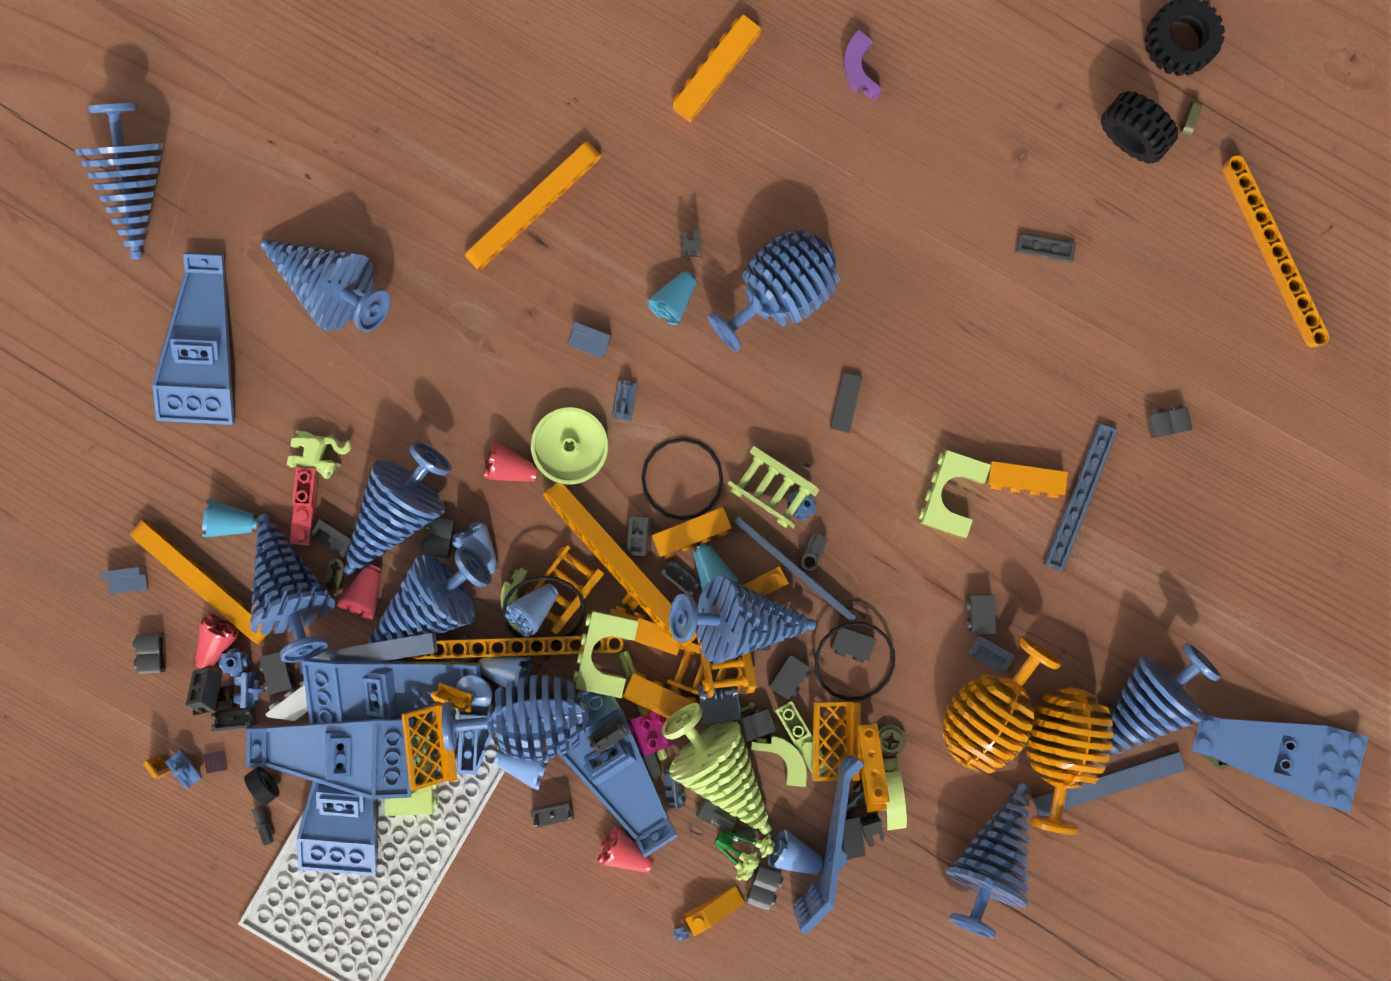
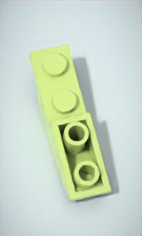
M790 701L775 711L812 773L813 736L793 702ZM819 749V755L823 758L824 755ZM824 764L819 768V775L828 770Z

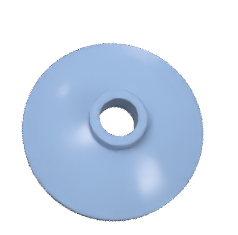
M467 675L456 684V689L473 694L471 712L483 711L490 705L492 690L483 678L476 675Z

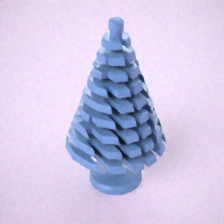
M137 103L88 106L90 113H106L108 115L113 146L74 149L76 155L114 153L115 158L80 162L83 167L117 166V170L87 172L86 174L89 179L119 178V181L92 185L95 190L120 189L121 193L99 195L98 197L101 202L122 201L123 205L107 206L104 208L107 213L125 212V216L110 219L113 224L127 225V228L117 229L116 231L120 236L128 235L129 240H123L122 242L125 247H130L131 259L139 260L143 257L140 246L145 245L146 239H139L138 234L147 233L148 227H137L136 223L149 221L150 215L135 216L134 211L150 210L152 203L134 204L133 200L154 197V191L132 192L131 188L156 185L157 179L130 180L129 176L156 174L159 167L128 169L127 164L160 161L161 155L127 157L126 152L163 149V143L125 145L120 114L122 112L135 111Z
M264 239L261 242V249L266 251L267 257L270 261H273L276 269L290 286L289 288L295 293L297 299L320 329L333 331L335 327L338 330L345 327L349 319L350 322L354 321L355 327L360 331L371 332L382 324L390 309L391 299L389 294L383 289L372 290L374 275L371 274L374 268L372 262H369V258L366 256L288 242H271L268 239Z
M415 441L411 444L409 451L416 462L419 463L413 473L393 462L385 460L383 462L380 460L374 462L361 504L362 507L359 511V518L355 525L356 529L352 535L353 541H351L350 551L347 553L348 563L343 568L347 575H353L356 568H363L367 565V562L374 560L377 556H381L387 549H392L396 544L404 541L406 537L411 536L415 531H419L426 524L431 523L435 518L444 514L445 505L439 499L440 496L434 489L424 485L426 483L423 481L428 471L444 476L452 470L450 462L436 449L423 442Z
M261 514L258 516V522L261 526L257 528L256 533L258 538L256 539V561L254 562L251 630L256 633L259 624H261L260 633L270 634L273 624L276 622L274 625L275 634L284 633L287 627L288 632L292 631L295 640L284 646L280 651L281 661L293 663L300 662L306 658H313L324 652L328 648L326 639L320 636L306 637L303 627L314 623L318 613L320 614V619L328 615L335 607V600L325 587L322 589L321 583L314 576L312 570L307 568V564L300 558L296 550L292 552L293 546L290 542L287 543L286 537L283 533L279 532L277 525L270 523L269 515Z
M461 546L455 551L454 555L459 571L453 575L451 569L443 562L440 564L437 558L433 556L430 558L426 554L417 556L412 567L408 570L407 576L398 588L395 597L393 596L384 615H382L380 624L375 627L373 634L369 637L368 644L434 632L435 635H438L439 633L471 624L474 621L473 617H475L476 610L472 597L462 583L467 579L478 587L487 586L491 582V574L485 562L472 549Z
M716 576L715 580L712 578L706 584L700 595L698 607L689 594H679L675 597L669 613V625L673 638L677 642H687L693 637L697 625H699L696 634L698 643L702 642L700 649L703 655H706L705 658L709 662L713 661L716 664L752 652L757 648L761 649L784 641L785 638H792L803 634L806 630H814L816 628V621L814 619H809L804 614L788 609V607L723 576Z
M1189 642L1183 645V651L1191 663L1175 678L1156 661H1153L1146 655H1141L1139 659L1140 666L1136 665L1133 670L1135 677H1129L1127 681L1128 687H1124L1121 692L1124 700L1118 697L1115 703L1119 711L1116 708H1112L1110 712L1113 726H1105V728L1113 731V738H1101L1113 743L1112 750L1101 751L1108 753L1111 758V752L1117 755L1123 753L1121 745L1125 749L1130 750L1135 748L1133 742L1137 745H1143L1146 743V739L1153 741L1158 739V735L1165 736L1170 734L1169 730L1175 732L1180 730L1181 726L1188 727L1192 725L1193 721L1198 723L1205 720L1201 709L1183 686L1200 671L1212 681L1219 680L1221 674L1211 661Z
M1019 783L1016 789L1017 792L1015 794L1010 793L1007 797L1013 804L1003 803L999 808L1004 812L996 811L992 815L995 821L988 820L984 825L987 830L981 829L976 834L979 839H972L970 841L969 847L971 848H965L961 853L964 858H957L953 862L955 867H949L945 871L949 878L978 893L970 916L952 913L949 920L965 930L990 939L995 938V930L981 922L989 898L1015 907L1027 908L1028 899L1023 896V894H1028V887L1023 883L1028 881V874L1024 872L1025 868L1027 869L1028 862L1024 858L1028 856V848L1023 844L1029 843V837L1024 833L1028 832L1029 825L1022 820L1023 818L1029 819V812L1021 807H1029V799L1025 797L1028 794L1029 786L1025 783Z

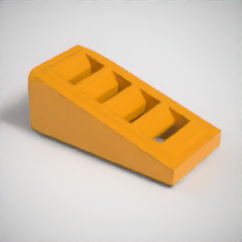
M160 755L143 763L155 779H160L171 771Z

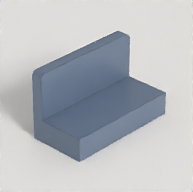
M574 322L573 332L568 345L596 357L604 358L611 336Z
M146 567L101 572V580H108L109 594L148 589Z

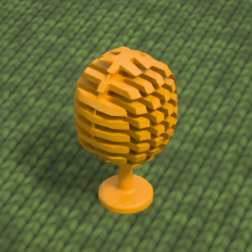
M1026 636L1020 637L1019 645L1030 656L1013 679L997 675L1000 678L998 680L989 673H985L980 676V679H973L968 682V687L963 686L959 690L960 695L956 694L951 700L953 704H949L947 707V714L943 719V738L952 757L965 767L978 771L982 769L988 774L995 772V768H1002L1008 764V760H1013L1018 754L1017 751L1020 752L1025 747L1023 741L1028 742L1030 738L1027 731L1033 730L1034 723H1031L1030 718L1034 720L1035 715L1034 708L1027 701V699L1030 701L1031 699L1023 685L1039 663L1051 669H1058L1061 666V662L1044 647Z
M1070 687L1056 690L1065 693L1064 696L1045 693L1040 698L1043 701L1058 706L1036 704L1034 711L1046 715H1035L1034 720L1030 718L1031 723L1039 726H1033L1032 731H1027L1029 735L1034 737H1030L1026 744L1034 749L1026 751L1030 759L1042 762H1030L1032 769L1049 776L1050 778H1041L1055 787L1050 816L1035 815L1031 818L1030 824L1051 832L1076 835L1078 834L1079 827L1073 822L1062 819L1067 789L1084 787L1076 782L1095 784L1098 781L1099 777L1091 773L1102 774L1106 766L1098 762H1108L1110 755L1101 750H1112L1113 746L1112 742L1101 739H1112L1113 731L1100 726H1113L1112 719L1092 713L1093 711L1110 713L1107 706L1087 700L1089 697L1097 698L1086 690Z

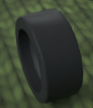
M256 767L244 776L248 790L261 804L267 805L279 796L280 791L276 782L262 767Z

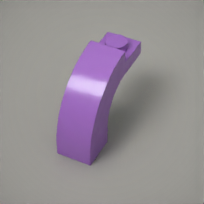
M858 30L848 43L844 55V76L848 85L856 94L860 89H863V93L868 98L877 100L883 89L872 81L862 68V58L871 49L873 41Z

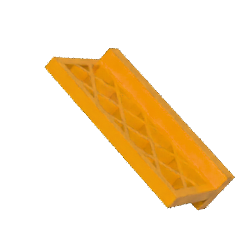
M814 702L812 781L838 780V775L834 770L847 755L851 756L854 753L860 759V740L857 727L861 723L860 702ZM840 706H844V715L840 718L835 711ZM820 707H826L829 710V713L824 718L820 716ZM833 715L837 723L831 728L826 722ZM824 725L829 732L822 738L819 735V730ZM840 725L844 727V733L841 737L835 733ZM831 735L837 739V742L832 747L826 743ZM841 744L844 747V752L839 757L834 751ZM822 745L829 750L823 758L819 755V749ZM832 754L837 761L830 767L826 760ZM824 764L828 771L824 776H819V768ZM860 770L850 780H859Z
M436 702L432 706L402 714L411 791L445 781L452 782L457 780L454 750L447 751L443 740L442 702ZM433 711L434 718L431 723H428L424 719L429 712ZM415 716L418 718V721L411 728L408 718ZM422 722L428 726L423 735L417 732ZM432 729L436 731V737L433 742L426 739ZM416 734L420 737V740L417 743V745L413 747L411 745V739ZM424 741L430 744L425 754L419 751ZM434 748L438 750V756L435 761L429 758ZM418 753L422 756V759L419 762V764L415 766L413 764V759L415 755ZM426 760L432 763L427 773L421 770ZM438 767L440 769V777L434 779L431 775L435 768ZM420 772L425 775L421 783L416 784L415 778Z

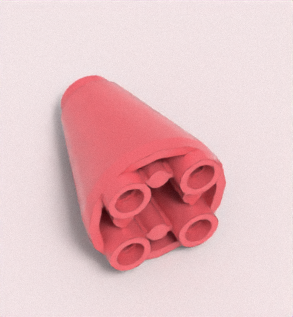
M493 441L490 449L491 455L486 458L482 477L489 480L534 482L538 467L505 445Z
M367 564L366 568L364 567L341 595L336 606L345 610L348 608V613L359 617L362 614V617L373 620L376 613L382 569Z
M209 614L208 617L201 620L195 656V666L197 668L213 667L221 658V654H224L236 640L238 630L231 622L222 620L215 614Z
M616 826L612 829L609 837L605 836L601 842L603 849L597 859V862L606 866L646 873L650 871L654 862L650 855L644 857L637 843Z

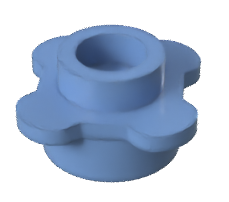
M687 925L673 931L675 935L673 939H678L679 942L690 937L689 933H692V931L689 930Z

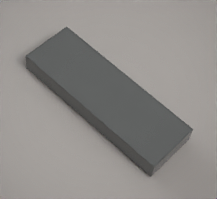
M1019 233L1015 253L1072 263L1076 243Z
M843 373L830 429L846 433L850 432L862 381L861 376Z

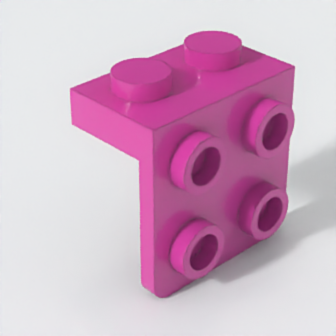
M653 711L639 717L627 719L642 756L650 755L677 742V739H666L661 733L662 727L668 718Z

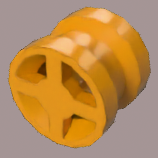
M629 593L621 602L624 605L630 606L633 612L639 605Z

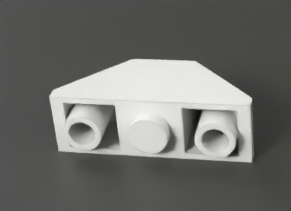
M304 681L300 683L301 687L298 690L292 689L285 694L284 697L286 699L281 703L276 701L269 706L270 711L266 713V716L296 721L307 714L308 706Z

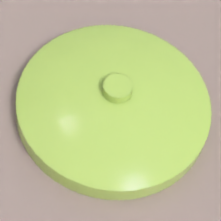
M568 407L550 412L538 423L532 435L531 452L536 466L546 477L561 484H579L591 479L601 470L608 455V438L604 427L596 417L579 408Z

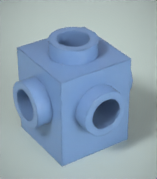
M799 491L788 494L787 509ZM812 494L805 496L792 517H797V520H807L809 516L815 514L816 502Z
M239 648L227 649V653L221 654L219 666L223 673H229L230 676L241 675V671L249 669L250 660L247 650L239 651Z

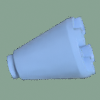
M476 521L468 526L470 529L465 532L461 530L452 535L454 539L452 543L457 549L461 546H466L476 552L487 565L490 574L498 570L495 552L486 523Z
M549 583L510 603L507 606L505 617L511 623L514 622L524 636L533 635L538 631L556 601L558 591Z
M499 748L494 763L527 786L538 790L542 780L539 776L543 777L546 765L543 763L548 762L549 755L548 751H546L545 760L538 761L534 750L533 761H526L523 749L521 759H516L513 757L511 748H509V755L502 752Z

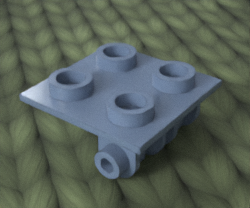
M698 685L700 706L703 710V724L741 720L737 686L714 688L713 696L708 698L707 691L704 692L703 685Z

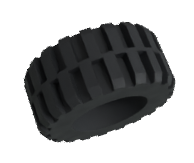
M1171 0L1155 14L1146 29L1148 33L1145 35V42H1148L1145 48L1146 52L1151 53L1150 60L1157 62V68L1166 69L1165 73L1167 74L1175 72L1176 76H1182L1184 73L1188 76L1195 71L1202 70L1215 58L1221 50V45L1224 43L1225 37L1222 34L1225 32V27L1220 24L1223 20L1221 15H1216L1215 12L1217 10L1214 6L1210 8L1208 6L1209 2L1205 0L1203 2L1199 0ZM1175 22H1183L1192 26L1199 37L1198 49L1195 51H1185L1178 48L1171 40L1170 25Z
M1134 91L1120 93L1101 117L1102 129L1107 133V137L1116 146L1121 148L1120 150L1124 153L1126 152L1130 157L1136 158L1141 162L1144 161L1145 163L1152 164L1160 161L1178 139V127L1175 126L1176 123L1170 118L1168 112H1165L1152 99H1148L1145 95Z

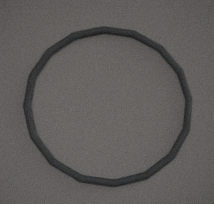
M680 438L668 440L652 451L644 463L641 480L644 495L654 509L665 517L685 520L696 518L711 509L720 496L723 475L721 464L712 450L699 441ZM688 442L699 445L710 453L717 464L720 479L717 494L708 507L696 514L687 516L668 514L657 507L647 493L645 475L648 463L658 450L668 444Z
M538 576L525 579L514 586L504 599L502 616L506 627L516 638L525 637L518 635L509 625L505 617L507 602L515 590L528 582L541 579L554 580L569 586L577 594L582 607L580 621L565 636L575 634L583 623L586 610L581 593L573 584L559 577ZM554 640L551 644L559 643L561 641ZM534 641L532 643L535 645H542L540 641Z
M848 622L832 629L820 641L815 654V673L821 686L832 696L847 701L864 700L877 694L889 682L895 668V650L889 637L877 626L865 622ZM863 625L876 630L886 639L891 650V668L886 680L875 691L864 696L846 697L834 693L824 684L818 671V656L823 643L834 632L847 626Z

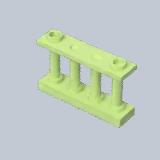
M753 446L750 453L754 456L752 459L754 461L737 485L731 481L728 482V485L732 487L731 492L738 497L744 495L777 517L778 520L776 522L787 528L789 525L794 528L795 525L790 521V518L805 496L809 494L816 496L819 489ZM764 463L769 466V471L753 495H750L743 489L758 467ZM780 473L784 476V482L769 504L766 505L758 499L774 476ZM795 483L800 486L798 489L799 493L782 516L774 509L790 485L793 486Z

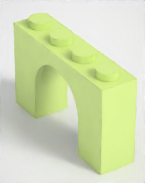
M946 450L943 454L940 453L937 461L939 468L937 472L934 471L931 479L933 486L931 490L927 491L925 497L927 504L925 508L921 509L919 519H921L920 524L967 538L973 520L950 512L942 502V489L945 483L953 477H962L984 484L991 465Z
M592 610L591 614H587L585 625L589 627L587 634L583 633L581 645H584L583 653L579 652L577 664H580L578 672H574L572 683H576L575 689L622 698L626 678L597 669L592 662V649L600 639L608 636L634 641L638 620Z
M430 733L426 739L433 742V733ZM416 734L413 736V747L420 740V737ZM424 741L419 751L425 754L430 744ZM435 748L429 756V758L433 761H435L436 759L434 758V750H436ZM418 753L414 757V760L418 763L422 759V756ZM426 760L422 771L427 773L432 763ZM433 771L431 777L435 779V778H437V777H434V771ZM438 784L413 791L411 798L385 799V816L433 814L435 809L438 808V797H435V789H437Z

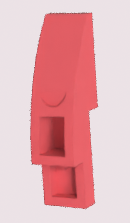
M296 467L292 499L294 509L290 544L311 546L312 536L310 534L313 527H315L317 504V472L315 468Z

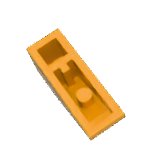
M735 885L685 913V920L694 936L718 923L743 905L745 901Z

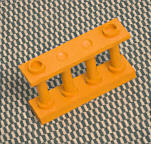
M567 545L566 548L562 546L556 554L558 558L544 576L553 574L555 577L573 584L581 593L584 601L605 572L601 569H597V571L594 569L590 570L568 553L572 548L570 545ZM563 559L587 576L586 579L589 581L585 586L578 585L557 568ZM541 579L540 582L533 589V591L543 585H546L545 582L547 580ZM559 593L556 596V602L564 607V614L560 617L549 611L545 617L552 622L551 625L554 627L551 631L556 635L560 633L580 607L581 603L578 596L573 602L566 600Z
M702 642L698 643L705 679L703 680L704 692L707 691L708 698L713 696L714 688L740 685L745 687L746 693H754L757 683L750 652L740 655L735 660H726L716 664L709 662L705 658L706 655H703L700 649ZM734 667L742 670L740 678L714 681L712 679L711 670Z
M691 642L683 650L684 655L674 680L668 678L667 683L670 684L669 687L678 691L684 689L699 695L698 685H701L704 678L702 662L692 687L681 683L691 656L695 652L700 654L699 645ZM734 667L738 669L737 678H740L742 675V670L738 667ZM730 668L719 669L715 680H723L727 669ZM742 685L737 686V687H738V694H739V692H740V689H741V686H742Z
M878 725L857 726L860 740V760L864 764L860 769L866 810L867 813L886 811V803H890Z

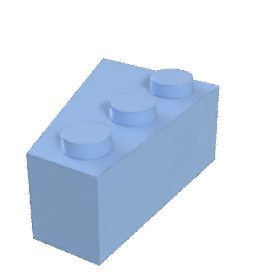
M460 712L459 719L487 717V713ZM487 729L459 732L457 774L477 775L491 739Z

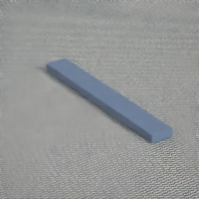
M1098 423L1045 559V566L1063 572L1118 429Z
M736 518L734 523L846 619L852 622L856 618V615L742 518Z
M434 632L328 650L310 659L387 661L438 652ZM300 661V662H299L300 674H303L302 663H301V661Z
M1179 751L1098 776L1099 779L1095 784L1080 782L1078 784L1084 787L1067 789L1064 809L1185 771ZM1054 791L1032 798L1037 815L1046 816L1051 813Z

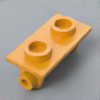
M439 683L438 690L433 691L431 694V698L435 702L451 703L459 711L471 712L473 694L443 683Z

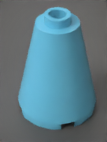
M681 272L647 301L649 302L648 307L660 319L663 316L667 318L666 322L668 324L678 325L697 284L696 277L691 272Z
M207 499L206 503L210 505L204 510L202 530H206V532L202 534V537L252 533V530L257 528L258 518L254 517V513L213 499Z
M702 544L696 547L694 558L702 591L712 578L716 579V576L726 577L739 584L738 578L711 545Z

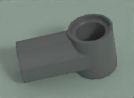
M812 532L799 562L803 570L811 571L818 566L819 559L828 540L826 537ZM806 557H811L814 560L812 567L805 566L804 559Z
M704 799L696 813V816L709 824L713 823L725 831L727 829L731 831L737 820V817L714 805L709 799Z

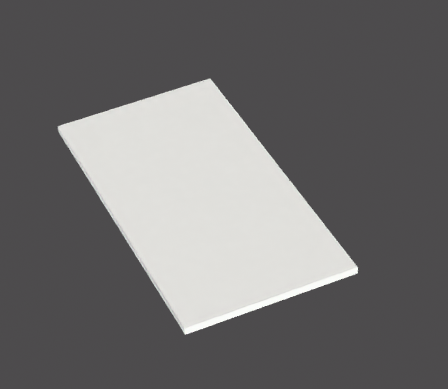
M399 658V659H393L392 661H404V660H402V659ZM453 707L455 719L459 720L460 712L466 711H459L458 708ZM488 709L473 713H487ZM433 711L429 712L424 719L428 723H431L434 718ZM415 716L410 717L413 718V727L418 721V718ZM422 722L417 732L424 734L428 726ZM432 729L430 733H433V738H435L436 731ZM457 732L456 747H455V749H454V752H455V762H456V771H457V754H458V735H459V732ZM495 734V743L492 738L488 743L477 775L457 774L456 781L438 783V787L435 789V797H438V808L435 809L433 814L385 816V799H375L376 876L298 870L297 835L303 818V812L238 925L334 981H384L505 772L498 767V764L494 763L497 751L500 748L497 734ZM437 749L434 750V758L438 756ZM413 759V764L417 766L419 763ZM438 767L434 770V777L437 778L440 777V769ZM420 772L415 778L416 784L421 783L423 780V774Z

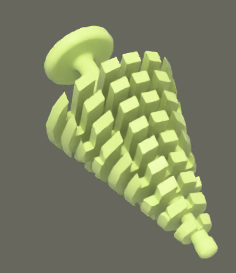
M691 703L676 711L665 722L661 733L666 739H676L685 734L691 742L684 745L678 752L680 755L673 759L671 763L673 765L669 769V772H671L669 774L670 777L680 782L683 786L690 787L692 791L705 799H709L711 803L729 812L732 816H738L740 821L748 823L753 829L759 828L763 835L769 834L772 827L767 822L768 815L766 810H764L765 806L761 799L757 780L754 779L755 773L751 767V760L748 756L738 722H719L699 734L694 726L702 717L703 710L698 703Z

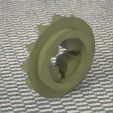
M885 725L878 730L882 754L895 756L902 752L906 745V737L899 727ZM892 732L893 739L898 742H892L889 747L888 742L883 740V738H889Z

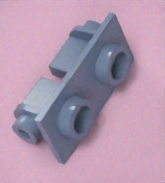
M618 381L613 419L632 420L637 383Z
M667 768L664 773L665 787L671 786L672 790H665L666 804H668V808L678 809L685 805L686 794L683 785L670 777V768Z

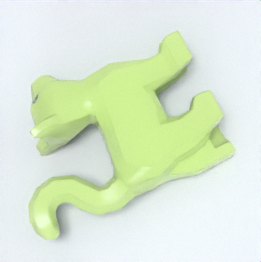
M296 430L297 438L291 439L290 446L293 448L303 446V455L288 456L287 465L289 467L301 465L304 468H315L324 479H329L335 473L336 468L341 466V463L323 460L327 444H331L334 451L338 454H346L350 451L352 443L350 440H347L345 446L341 447L337 439L332 436H318L310 432Z

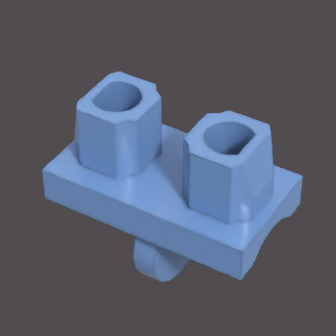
M256 671L243 672L241 675L234 676L235 685L241 686V692L234 695V703L239 704L240 708L255 707L257 700H259V693L265 692V688L260 687V680H257L258 672Z
M183 750L178 751L165 761L172 771L174 778L178 779L185 790L202 778V775Z

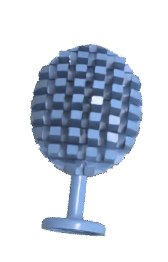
M798 228L794 229L796 235L786 231L779 237H775L771 243L764 245L762 250L754 255V259L748 261L746 266L748 271L745 270L742 277L746 283V296L749 305L727 323L716 313H710L707 316L712 328L732 351L737 353L741 349L740 340L734 332L755 314L769 321L767 317L771 316L782 327L788 326L785 318L789 319L791 323L797 324L802 321V318L806 319L812 314L811 312L817 311L821 306L820 304H824L829 299V295L831 294L832 296L835 293V285L837 286L840 278L837 273L835 254L828 243L815 234V239H812L810 234Z
M531 675L530 692L527 678L521 677L518 680V694L514 680L506 684V697L502 687L495 691V711L491 701L487 717L456 720L452 704L443 703L442 733L445 749L447 751L455 749L457 732L487 729L494 743L495 733H497L500 749L507 755H509L510 742L514 758L521 759L523 748L525 760L533 761L535 748L537 760L544 761L547 745L549 758L553 759L557 757V733L561 755L568 753L569 729L573 748L580 744L579 725L582 723L585 735L589 720L588 706L581 692V702L577 704L575 687L568 680V698L566 701L564 686L560 677L555 676L554 695L549 675H542V693L538 675Z

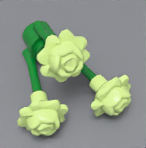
M728 829L726 832L721 830L714 844L717 849L722 851L735 864L734 866L738 869L735 878L739 881L742 879L748 880L753 875L754 869L757 868L760 860L757 857V851L747 855L732 846L734 840L731 839L732 837L754 844L755 847L760 849L762 858L773 853L775 843L771 840L770 834L763 840H753L735 834ZM727 850H731L738 855L740 860L737 861Z

